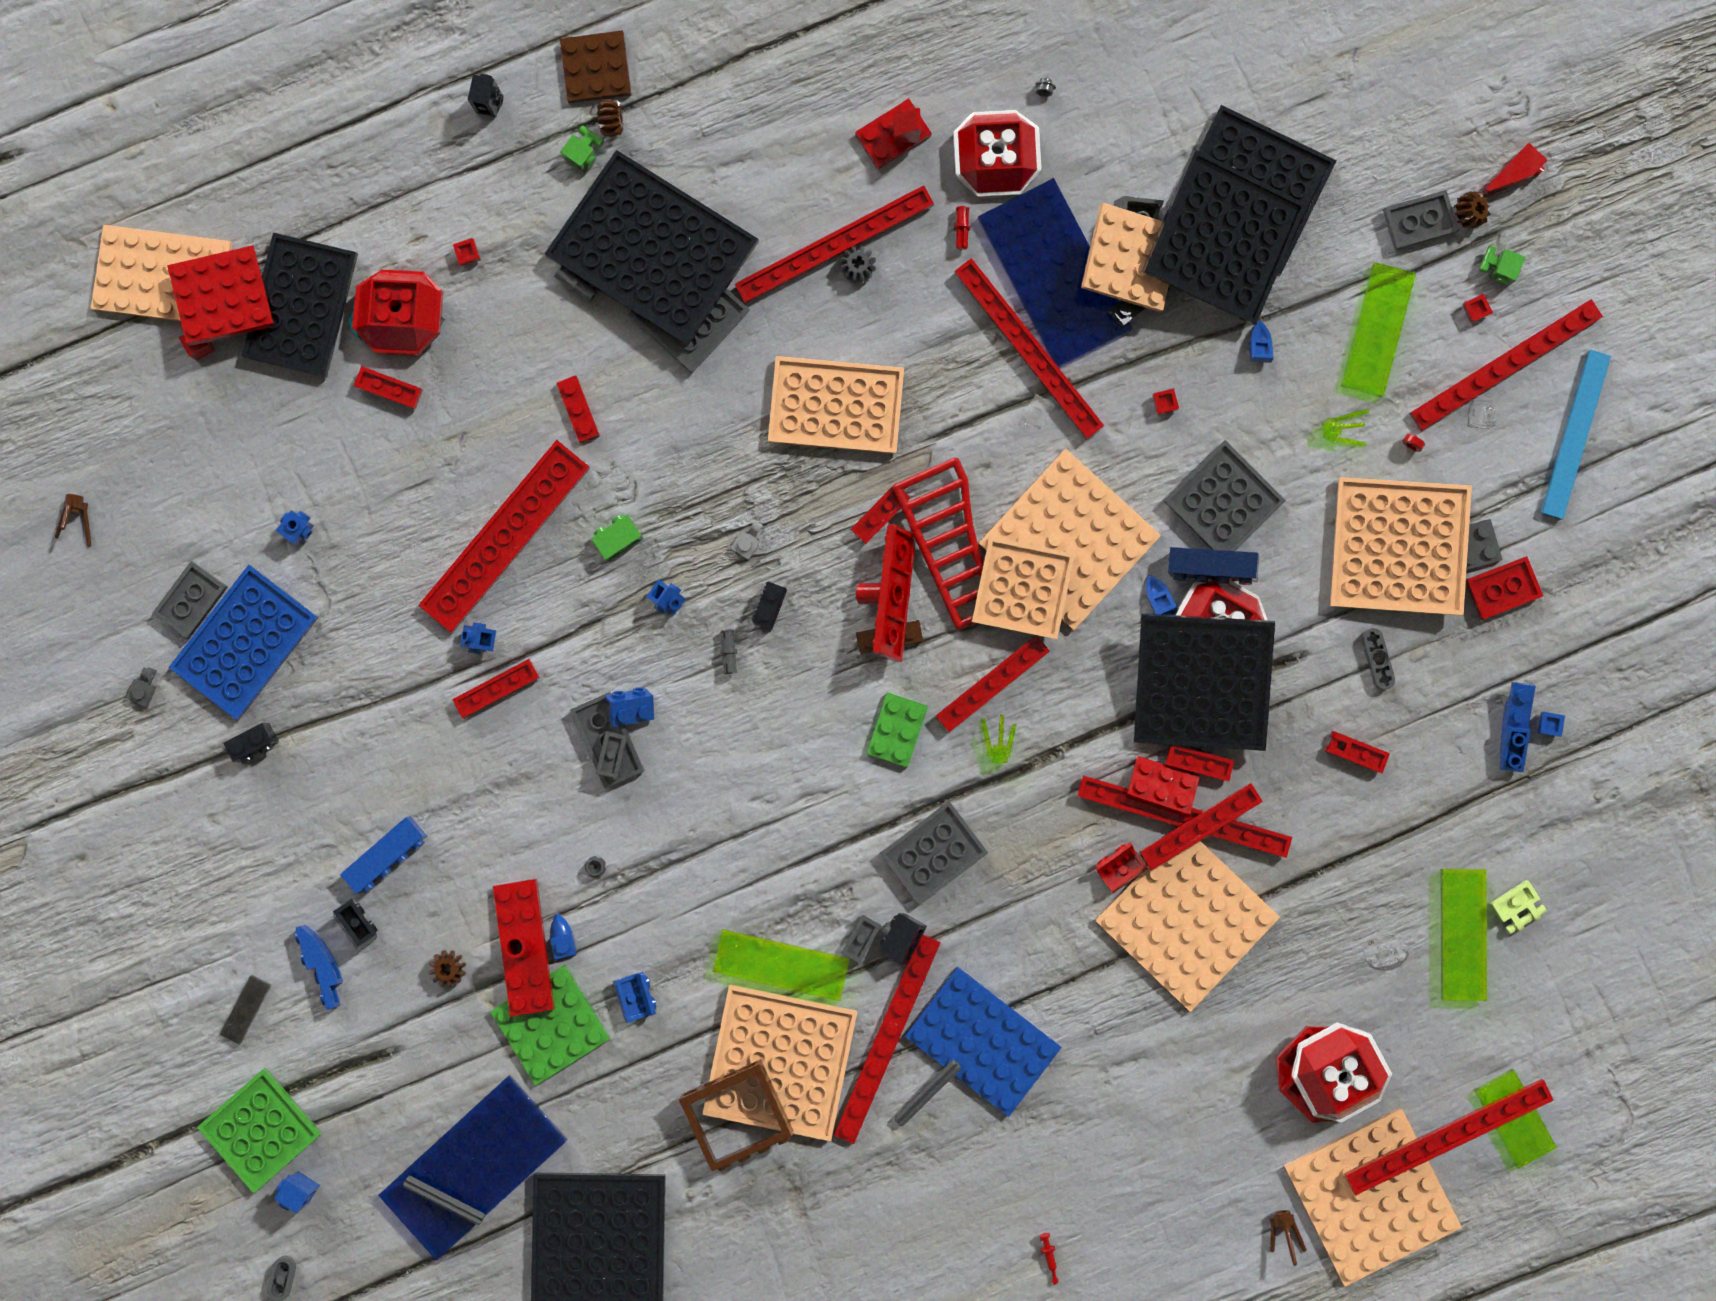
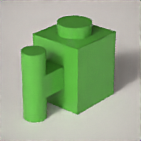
M581 126L578 133L584 136V138L580 140L575 135H572L560 152L564 159L582 172H585L596 161V153L590 146L595 144L601 147L604 140L585 126Z
M1489 245L1479 271L1487 273L1489 266H1491L1493 270L1490 278L1495 279V282L1500 285H1511L1517 280L1526 257L1508 249H1505L1496 257L1494 254L1497 248Z

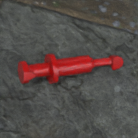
M1042 1233L1039 1236L1040 1241H1043L1044 1245L1041 1248V1253L1045 1254L1048 1269L1052 1272L1053 1276L1052 1283L1056 1285L1059 1282L1055 1272L1057 1266L1053 1254L1056 1249L1055 1246L1050 1245V1233Z

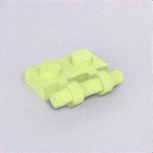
M1525 880L1490 902L1501 922H1505L1508 919L1511 920V924L1505 927L1510 935L1515 931L1520 932L1525 928L1526 924L1539 920L1541 915L1547 912L1542 904L1537 908L1534 906V903L1540 900L1528 880ZM1527 909L1528 913L1521 918L1517 916L1519 912Z

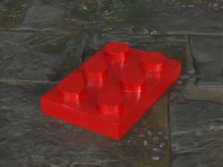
M909 98L855 132L856 137L877 169L882 168L932 136L931 131L920 116V142L894 143V136L889 134V123H893L894 115L915 108Z
M1528 556L1466 579V585L1481 620L1543 597Z
M1137 756L1126 797L1189 817L1200 776Z

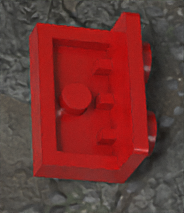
M1128 843L1127 845L1119 846L1110 857L1102 858L1097 863L1095 869L1110 891L1115 893L1146 871L1148 867L1135 851L1133 845Z

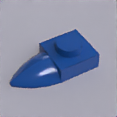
M1258 321L1252 330L1249 342L1250 362L1271 363L1274 358L1271 334L1264 323Z
M1149 575L1146 583V592L1155 614L1168 615L1177 611V606L1166 585L1157 577Z
M556 914L552 922L550 938L554 959L576 955L577 951L572 930L567 921L561 915Z

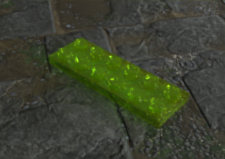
M1377 262L1373 263L1341 387L1381 398L1384 397L1416 273Z
M1440 868L1441 1000L1487 1001V869Z
M722 929L713 972L840 1001L850 958Z

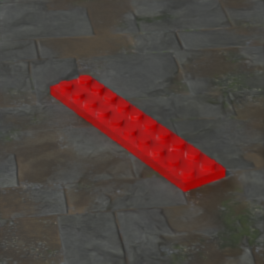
M556 439L418 606L453 633L591 467Z

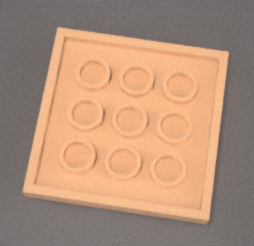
M1100 204L1081 288L1158 312L1163 311L1169 285L1142 273L1163 221L1110 204Z
M989 537L972 622L1058 639L1075 554Z

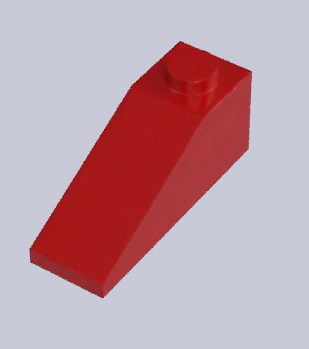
M1528 143L1481 191L1483 197L1526 182L1532 176L1537 178L1544 171L1543 165L1548 159L1533 145Z

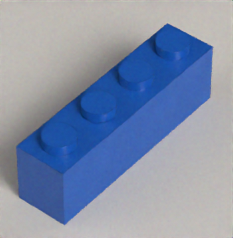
M411 816L405 817L345 869L340 876L356 894L362 892L366 894L376 886L374 882L378 878L384 879L392 872L390 868L393 865L403 863L408 858V852L412 849L414 851L419 849L425 843L423 839L427 837V834Z

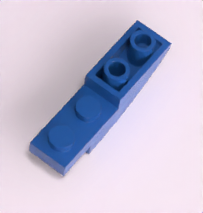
M1511 683L1509 700L1505 701L1500 745L1501 770L1524 771L1531 732L1528 727L1536 688L1533 684Z
M307 925L296 927L295 940L301 946V962L303 966L306 965L307 970L316 969L314 977L316 983L320 984L322 991L320 993V1000L322 1005L326 1007V1010L340 1006L335 985L343 982L333 955L322 939Z

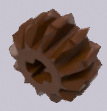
M612 99L600 101L597 106L600 132L604 137L621 135L624 130L620 103Z
M1472 191L1457 198V204L1454 205L1456 208L1454 215L1458 217L1457 223H1462L1463 228L1474 229L1488 222L1487 217L1491 215L1488 211L1490 205H1487L1488 198L1483 197L1482 192Z
M446 950L441 951V956L439 954L433 956L435 961L429 963L431 967H434V969L429 971V974L436 975L432 980L433 982H437L440 979L441 987L445 986L446 982L449 987L454 986V981L456 983L462 981L460 976L466 975V972L460 969L466 966L465 962L459 963V960L463 957L462 955L454 958V950L450 951L449 955ZM449 964L451 968L449 969V972L446 973L444 969L446 968V965Z

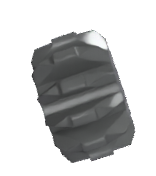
M853 246L852 253L847 250L844 252L847 258L843 257L840 259V262L844 264L840 267V270L843 272L847 271L844 275L846 279L852 276V282L855 283L856 279L860 277V282L863 283L864 275L869 279L872 277L870 271H876V266L872 265L876 262V258L870 257L872 254L871 250L864 253V246L860 247V251H857L856 247ZM857 261H861L859 268H855Z

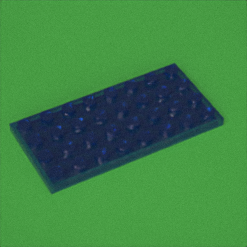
M1054 178L978 216V220L1048 355L1058 367L1133 329L1130 322L1120 327L1109 314L1108 310L1119 302L1118 299L1081 288L1090 246Z
M509 1075L378 1196L437 1261L476 1224L405 1189L403 1185L408 1176H412L465 1203L486 1216L568 1139L514 1078Z

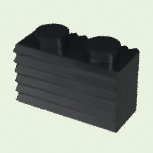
M768 581L766 586H764V594H761L762 598L759 599V606L756 607V614L753 615L752 621L756 625L772 630L787 589Z

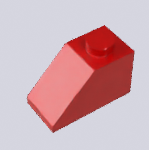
M914 108L894 115L893 123H889V134L894 136V143L920 142V108Z

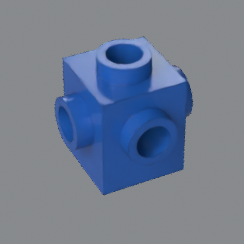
M291 510L283 515L280 520L281 524L276 529V532L292 544L299 546L303 540L305 541L310 537L313 532L311 529L314 525L309 522L311 518L301 510L298 513Z
M659 579L646 596L655 603L654 608L663 615L667 611L672 616L676 614L686 598L679 594L681 589L672 583L668 586Z
M473 622V626L464 625L461 633L460 647L469 648L468 652L481 654L482 650L493 652L497 630L486 629V624Z

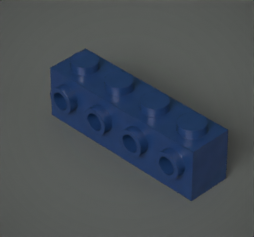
M1170 547L1168 574L1170 577H1173V580L1177 581L1195 578L1197 582H1208V579L1217 580V583L1221 584L1239 581L1241 585H1252V582L1258 581L1260 556L1257 552Z

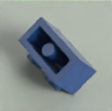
M298 1171L292 1176L288 1175L285 1180L283 1179L275 1190L278 1194L274 1200L279 1202L278 1205L281 1208L292 1210L297 1214L309 1204L320 1184Z

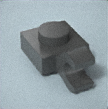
M143 667L140 680L133 679L126 699L144 707H149L156 690V686L151 685L157 670Z

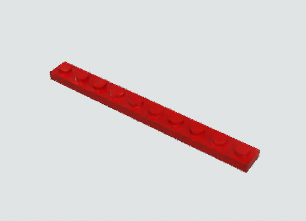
M923 185L735 283V287L744 304L841 255L846 250L852 249L853 246L856 247L933 207L934 202Z
M970 258L954 271L956 276L1086 440L1103 428L1105 425L974 260Z
M1590 299L1409 413L1420 431L1424 430L1603 317L1593 300Z
M1082 775L1077 793L1078 797L1176 826H1181L1203 812L1202 810L1192 808L1190 816L1185 817L1127 798L1128 788ZM1236 820L1229 822L1210 834L1213 837L1287 858L1293 838Z
M923 934L909 964L904 970L834 1136L852 1144L855 1143L940 946V941Z
M1540 1079L1344 1173L1353 1194L1358 1195L1554 1101L1545 1081Z

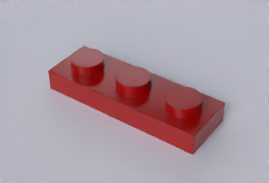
M361 366L354 383L356 388L415 410L423 392L422 388Z
M577 375L557 382L556 384L579 443L581 444L599 437V431Z
M893 486L850 529L863 543L867 544L901 509L893 491ZM903 490L908 501L911 497Z
M1170 745L1165 765L1229 782L1234 760L1178 745Z

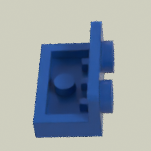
M637 687L633 691H614L612 694L605 695L606 701L609 703L610 724L613 727L654 720L653 695L647 689Z
M643 972L634 973L613 981L625 1023L656 1014V1002L649 992L650 982Z

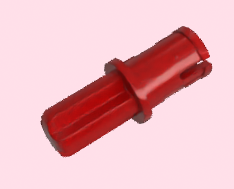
M966 206L956 207V225L954 230H956V248L958 250H966L968 248V231L971 230V226L969 225L970 208Z

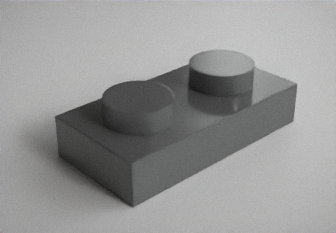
M606 731L596 774L618 779L628 736Z
M862 914L841 953L861 963L881 924Z

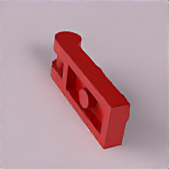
M1331 732V741L1329 745H1326L1325 752L1375 772L1383 773L1390 753L1341 733ZM1340 741L1345 743L1343 750L1337 749Z

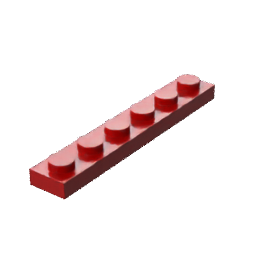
M1035 635L935 716L948 732L952 731L1049 653L1050 650L1038 635Z
M1249 783L1143 848L1139 853L1152 871L1263 801L1252 783Z

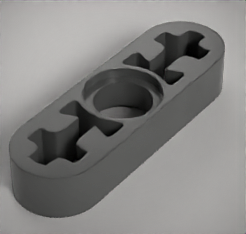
M1376 628L1367 629L1363 632L1361 640L1373 683L1378 689H1390L1395 684V676L1383 634ZM1370 632L1372 635L1377 636V639L1374 640L1375 647L1380 646L1381 649L1370 652V648H1374L1373 642L1367 640V637H1370ZM1375 653L1383 655L1384 661L1381 665H1376L1373 662V655ZM1387 668V670H1383L1384 677H1389L1386 686L1384 683L1379 682V679L1382 678L1381 671L1376 673V669Z

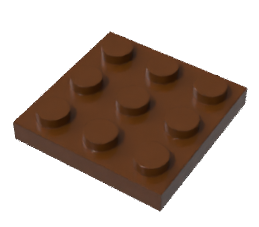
M623 30L560 38L568 103L632 95Z

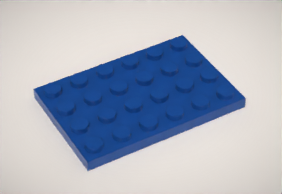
M248 564L169 668L233 718L239 720L319 617L252 565Z
M958 966L905 1034L907 1039L943 1067H946L952 1060H956L961 1065V1070L955 1076L1008 1117L1062 1048Z

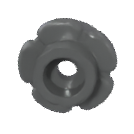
M1041 78L1040 81L1035 83L1036 94L1044 97L1052 96L1056 85L1052 83L1051 79Z
M592 856L585 863V871L593 878H597L599 875L602 876L606 871V862L603 858Z

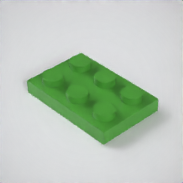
M887 692L867 754L908 767L928 706Z

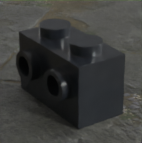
M488 74L473 75L467 100L475 113L497 117L498 108L502 107L504 99L500 88L493 77Z
M260 723L223 744L232 762L244 764L254 759L253 756L259 752L263 754L272 750L273 745L279 743V740L270 723Z
M351 899L334 910L333 917L357 951H360L377 939L376 932L378 929L371 920H366L364 917L365 911L359 903L355 904Z
M898 913L891 920V929L888 935L886 934L881 940L880 946L882 947L879 952L901 965H908L927 925L906 913Z

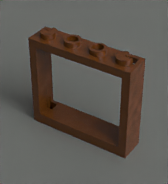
M761 1059L681 1094L679 1102L711 1171L717 1169L723 1171L731 1166L730 1163L737 1160L739 1163L746 1161L751 1157V1154L755 1152L759 1154L764 1153L770 1149L771 1145L776 1143L782 1145L790 1140L794 1131ZM757 1075L782 1131L716 1160L691 1104Z

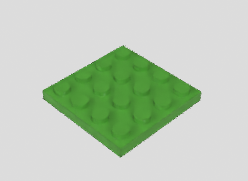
M566 964L550 973L554 1010L510 1017L507 1000L490 1011L535 1086L610 1039L609 1034Z
M266 1068L262 1069L197 1127L253 1194L322 1134Z

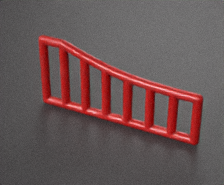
M954 457L894 484L893 491L952 622L957 630H961L975 622H972L973 615L961 620L956 608L977 599L979 588L952 600L947 588L978 574L981 578L984 561L973 525L968 477L959 458ZM954 467L958 480L909 502L907 501L903 492L904 489ZM961 488V502L916 521L912 509ZM963 510L965 524L925 541L920 529ZM967 532L969 546L934 561L929 549ZM967 555H973L975 567L943 581L938 570L939 568Z

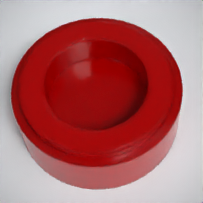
M1409 433L1402 440L1406 447L1416 452H1421L1425 446L1423 440Z

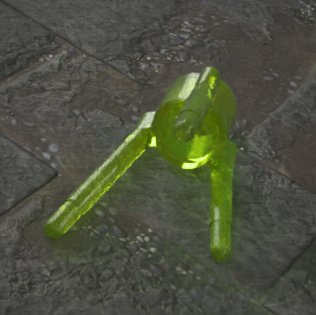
M1364 409L1335 418H1327V421L1322 422L1323 438H1328V442L1336 441L1366 446L1367 443L1363 441L1337 437L1342 434V429L1364 427L1365 423L1341 424L1338 421L1368 413L1370 410Z
M1000 715L998 745H993L992 749L986 719L982 718L987 756H991L990 762L1008 763V757H1011L1016 724L1012 725L1006 748V745H1003L1004 715Z

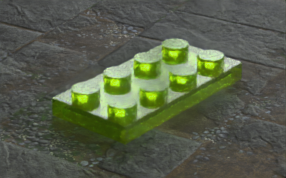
M1510 1069L1475 1088L1474 1091L1484 1107L1524 1086L1515 1070ZM1536 1109L1495 1128L1515 1166L1519 1169L1557 1148Z

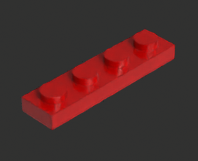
M527 659L452 700L464 719L534 682L540 676L531 659Z

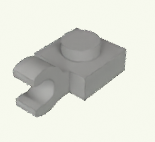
M754 521L748 533L743 530L740 532L731 549L750 560L760 544V541L755 538L763 528V525Z

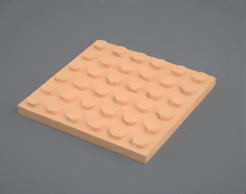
M1065 448L978 544L987 551L989 537L1075 554L1061 619L1074 631L1161 535Z
M1339 477L1330 607L1463 616L1472 486Z
M1199 841L1152 871L1148 867L1146 871L1132 880L1095 921L1191 1012L1280 917Z
M729 984L709 1082L761 1059L794 1130L793 1134L831 1141L857 1010ZM757 1075L707 1096L705 1099L702 1115L782 1131Z
M1400 1107L1284 1165L1344 1287L1462 1228L1429 1161L1358 1195L1353 1194L1344 1173L1417 1139L1403 1109Z

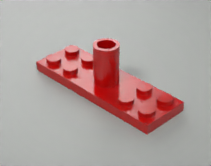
M892 524L887 526L885 534L886 543L885 552L882 557L881 583L858 584L856 599L860 605H878L877 617L875 619V638L872 642L873 653L893 662H902L916 540L912 533Z
M537 879L493 886L510 1017L554 1010L555 1006ZM519 942L522 943V950L520 953L517 950Z

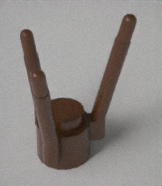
M66 494L55 538H59L61 530H65L69 514H79L80 510H82L87 546L91 547L87 513L88 503L83 502V496Z
M1290 1210L1276 1211L1273 1213L1274 1218H1270V1251H1275L1276 1227H1278V1231H1285L1292 1263L1296 1266V1255L1290 1234L1292 1228L1302 1251L1306 1252L1307 1249L1295 1223L1294 1214H1291Z

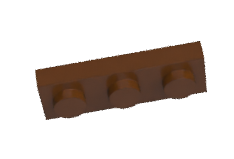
M919 620L907 622L904 645L923 642ZM875 629L856 632L860 654L873 652L872 642L875 638Z

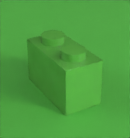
M619 515L612 520V525L607 528L605 526L599 528L594 532L595 536L591 538L607 562L643 539V536L628 515Z

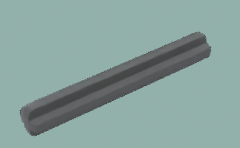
M952 1060L895 1116V1121L900 1126H904L961 1070V1065L956 1060Z
M408 1176L404 1182L403 1187L476 1225H480L485 1217L484 1213L412 1176Z

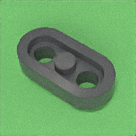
M281 1256L273 1263L267 1287V1295L272 1301H283L291 1292L296 1262L290 1256ZM283 1263L288 1265V1270L283 1269ZM278 1285L283 1287V1292L277 1289Z

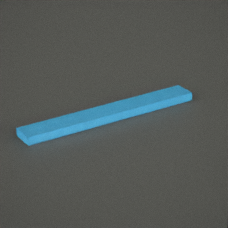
M1589 350L1540 514L1559 520L1564 519L1610 362V355L1594 350Z

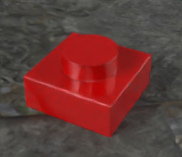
M474 238L453 244L460 266L481 260Z
M1484 294L1462 304L1471 323L1493 313Z
M1174 388L1152 394L1157 415L1179 410Z

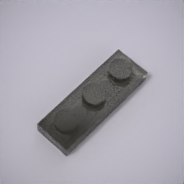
M251 975L220 1035L237 1044H241L271 984Z

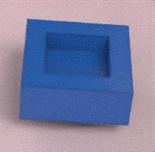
M1541 712L1538 733L1562 737L1565 715Z

